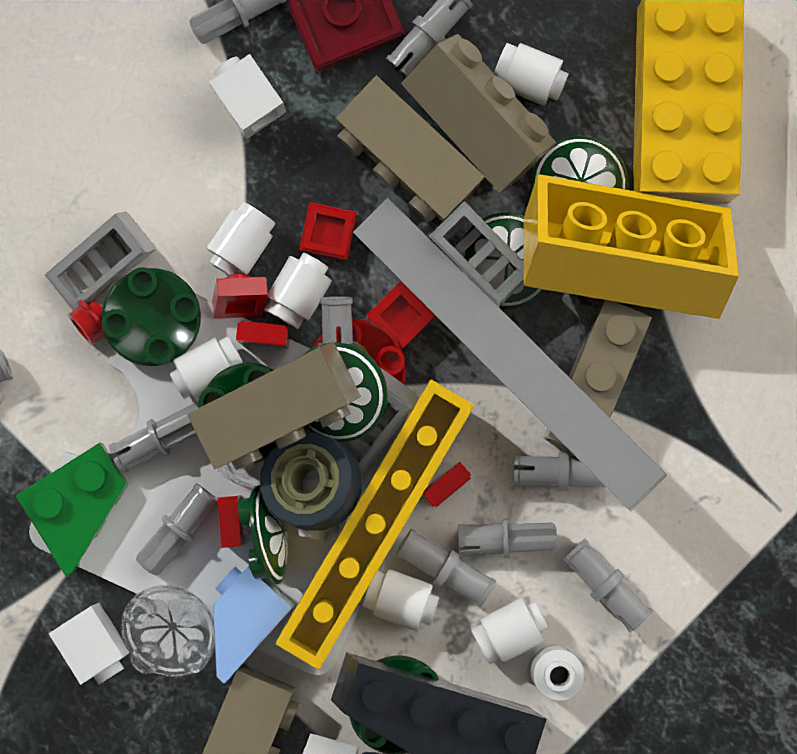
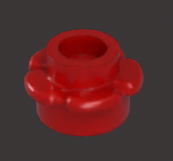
M83 300L77 301L79 306L70 312L68 317L78 332L90 345H94L103 337L107 340L102 329L101 305L95 300L89 305Z

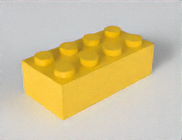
M641 0L637 8L633 191L692 202L730 203L740 195L744 0Z
M537 175L524 215V286L715 319L721 318L739 277L731 208L546 175Z

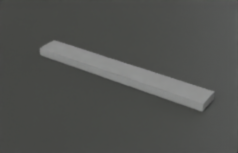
M389 198L353 231L630 512L667 477V474Z

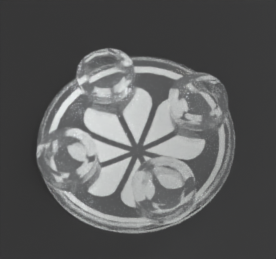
M172 585L152 586L136 594L124 610L121 620L122 638L131 655V664L138 672L142 674L155 673L166 677H183L200 672L211 659L215 651L214 617L207 605L192 592Z

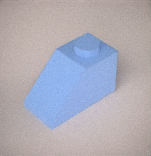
M249 566L243 572L234 567L215 588L222 595L213 607L217 677L223 683L233 675L295 605L267 578L256 580Z

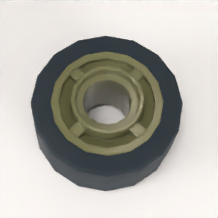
M305 432L306 436L281 449H278L277 445H275L268 452L260 470V491L266 507L278 520L305 531H324L342 523L355 509L361 494L362 474L355 456L342 443L318 432ZM317 469L320 475L319 484L313 492L305 494L302 488L303 478L308 472Z

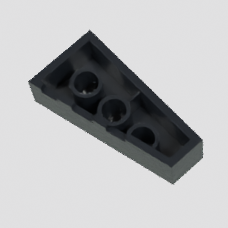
M348 652L345 654L331 701L344 714L411 754H536L547 720L529 706Z

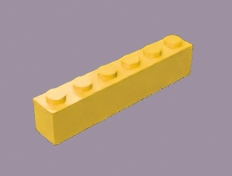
M433 380L428 382L360 497L355 509L350 514L275 643L277 646L319 670L472 411L474 404Z

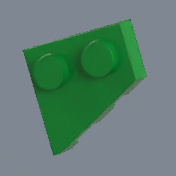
M98 443L15 496L62 572L67 577L76 572L80 565L79 562L93 539L98 536L106 522L107 516L113 506L118 503L129 484L116 466L105 445Z

